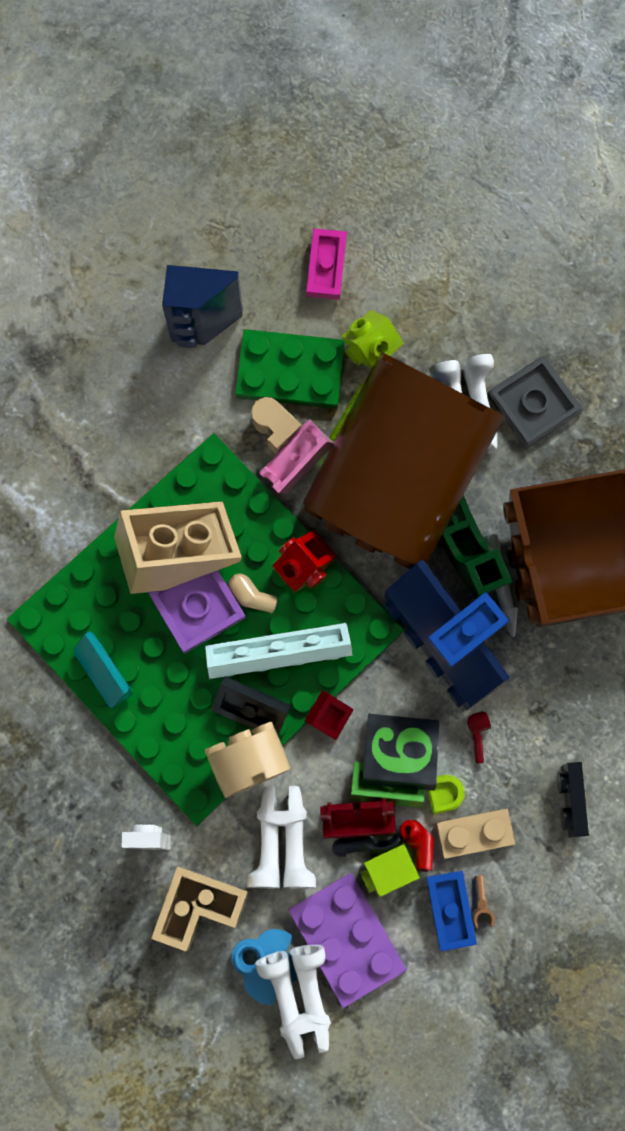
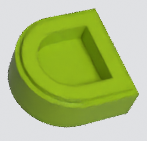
M452 775L437 776L435 791L427 790L433 815L458 808L465 797V789L462 782Z

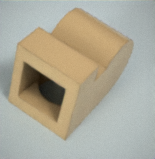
M261 398L252 406L253 425L260 433L270 436L267 439L268 448L275 454L302 427V424L273 398Z

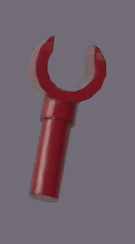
M481 711L470 715L467 719V725L474 740L475 763H484L481 732L491 729L487 713Z

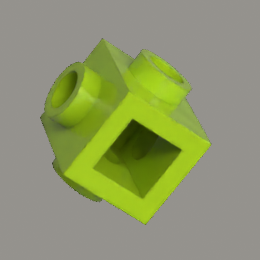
M373 310L355 320L351 324L350 329L341 336L348 346L346 353L356 365L364 364L371 369L380 351L391 356L404 344L390 319Z

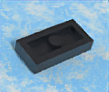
M225 676L219 686L211 711L252 729L272 722L279 737L291 705Z
M582 762L566 763L562 765V772L557 773L558 791L560 794L564 793L566 808H561L560 812L562 829L568 830V838L589 836Z

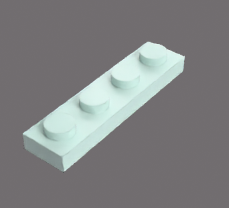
M346 623L205 646L210 679L352 656V647Z

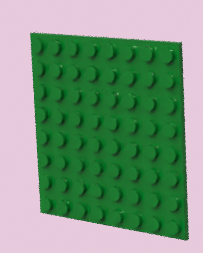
M215 433L210 435L128 510L223 502L242 558L240 562L218 571L227 586L232 576L244 574L250 578L259 592L276 596L277 603L273 613L239 604L246 616L244 620L184 654L148 592L130 593L114 538L118 523L117 519L7 618L12 626L196 827L227 799L220 790L204 750L222 742L227 747L230 737L248 729L252 736L254 735L252 728L211 711L224 677L209 678L205 646L336 624H347L352 656L340 657L336 660L310 662L299 666L291 665L273 668L262 672L255 671L236 674L228 677L291 705L279 735L283 746L307 724L304 720L322 690L335 697L405 631L336 559L324 570L327 574L326 578L312 589L307 585L294 592L282 580L278 572L272 567L281 556L279 549L294 537L298 539L309 533V531ZM89 631L90 633L93 632L133 692L131 697L114 708H110L74 654V648Z

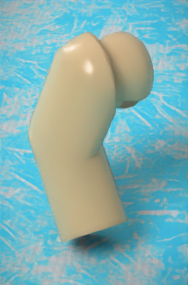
M236 574L229 579L228 588L240 605L273 613L277 603L276 596L259 592L250 578L244 574Z

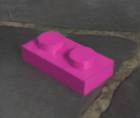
M313 228L306 297L340 300L347 238L346 231Z

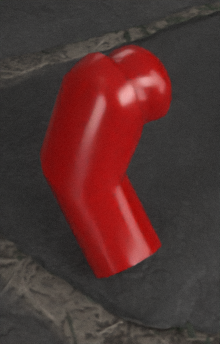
M404 821L399 831L403 840L415 851L416 870L432 872L433 836L418 821Z

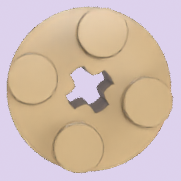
M272 722L253 729V736L248 729L230 737L227 747L222 742L204 750L225 798L243 792L291 770L288 758Z

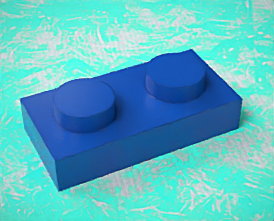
M485 592L430 635L427 640L447 665L452 668L510 620Z
M463 871L426 877L439 951L477 945Z

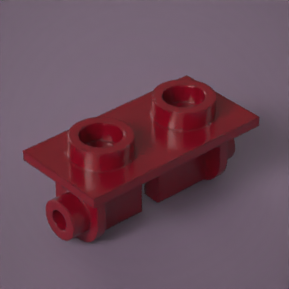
M382 798V801L347 804L327 802V805L320 806L321 821H323V839L396 834L395 805L393 801L387 802L386 798Z

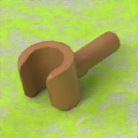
M475 876L477 900L476 908L471 914L472 921L478 929V916L481 913L489 914V925L492 928L495 924V916L490 908L487 907L484 876Z

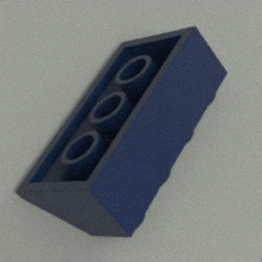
M423 559L385 591L384 598L386 602L383 605L394 621L400 619L408 629L404 632L407 640L416 650L421 647L427 655L428 659L425 661L427 667L436 678L443 677L449 686L446 692L457 707L463 705L468 711L500 688L510 678L484 642L450 668L427 640L430 635L461 611Z

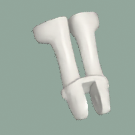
M480 354L463 361L461 369L470 398L490 408L485 379L494 368V360L491 354ZM444 361L429 368L432 378L462 393L461 369L458 361ZM497 433L486 454L497 452Z
M296 785L289 786V796L287 799L289 811H276L275 786H265L261 807L257 811V819L261 822V858L258 869L248 875L247 888L280 889V826H285L286 832L283 888H316L315 874L306 869L303 856V821L307 819V811L303 807L300 787Z
M303 945L290 950L303 998L304 1013H298L287 953L285 951L275 952L262 957L255 963L259 976L271 980L274 987L282 1021L280 1035L286 1039L294 1059L305 1057L303 1039L300 1035L313 1031L312 1035L319 1053L329 1050L328 1028L331 1021L323 1009L316 971L325 962V950L322 945Z

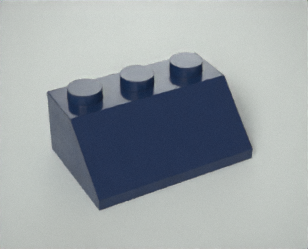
M167 265L162 307L171 342H176L177 345L186 348L196 347L197 344L206 345L242 317L243 305L238 271Z

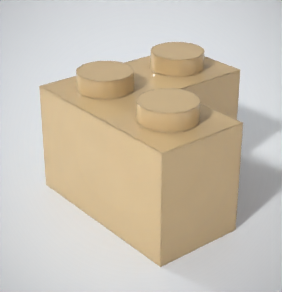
M177 866L151 939L187 952L191 948L202 916L236 928L249 891Z

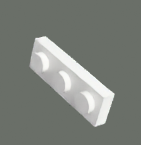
M132 825V832H122V848L133 850H171V835L162 833V827Z

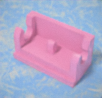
M308 420L259 473L273 483L272 487L278 493L288 494L327 453L333 441L311 420Z

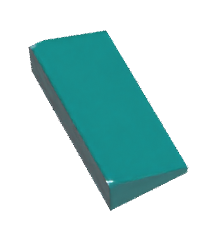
M87 632L74 648V654L110 708H114L131 697L133 692L93 632Z

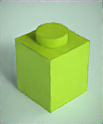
M404 844L364 862L366 870L360 873L368 892L376 891L378 897L420 878Z

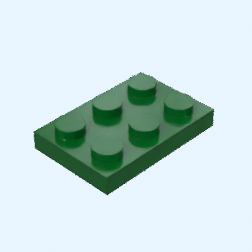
M244 329L235 393L236 398L259 400L268 397L273 398L279 403L338 409L345 348L344 340Z

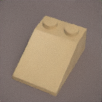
M223 502L120 511L114 538L131 594L167 590L241 561L242 557Z

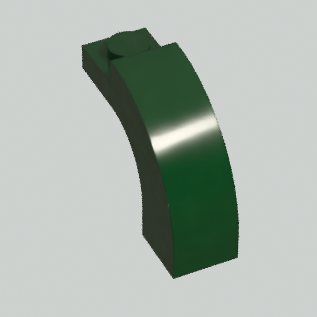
M463 495L440 541L462 582L473 595L481 596L485 592H491L511 583L512 580L499 549H493L488 545Z

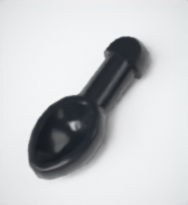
M396 829V834L362 836L346 840L339 838L333 842L332 851L338 857H346V854L368 850L376 854H383L398 847L403 837L400 835V831Z

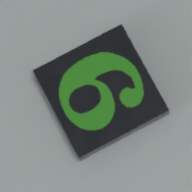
M368 713L362 784L435 791L440 720Z

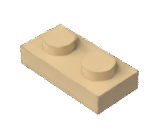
M508 808L436 823L443 859L515 845Z

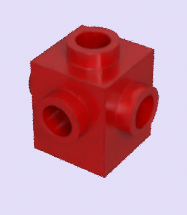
M313 530L298 539L294 537L287 541L279 549L281 556L272 567L278 572L282 580L294 592H297L307 585L312 589L322 582L327 576L324 570L336 559L337 555L318 533Z

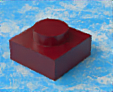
M322 690L304 722L337 740L354 709Z

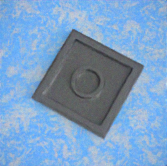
M544 355L487 392L488 398L499 413L505 415L504 420L525 449L569 422L584 410Z

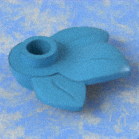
M280 929L266 930L257 939L240 941L232 951L231 960L233 967L239 974L244 976L246 992L262 1004H274L276 997L271 980L259 976L255 963L248 965L244 962L243 954L248 950H252L256 953L257 960L275 952H286L292 940V935ZM286 952L289 959L291 982L298 980L291 954Z

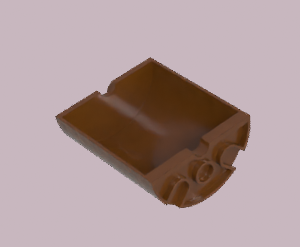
M380 351L303 501L306 505L304 511L318 519L327 520L324 527L338 535H353L357 538L355 544L371 553L375 551L382 553L384 551L395 556L394 561L408 569H411L422 559L427 565L505 415Z
M625 469L510 489L509 502L503 503L504 518L507 524L510 523L511 547L507 548V556L510 568H516L519 580H515L516 596L518 601H525L530 625L535 624L540 628L624 613Z

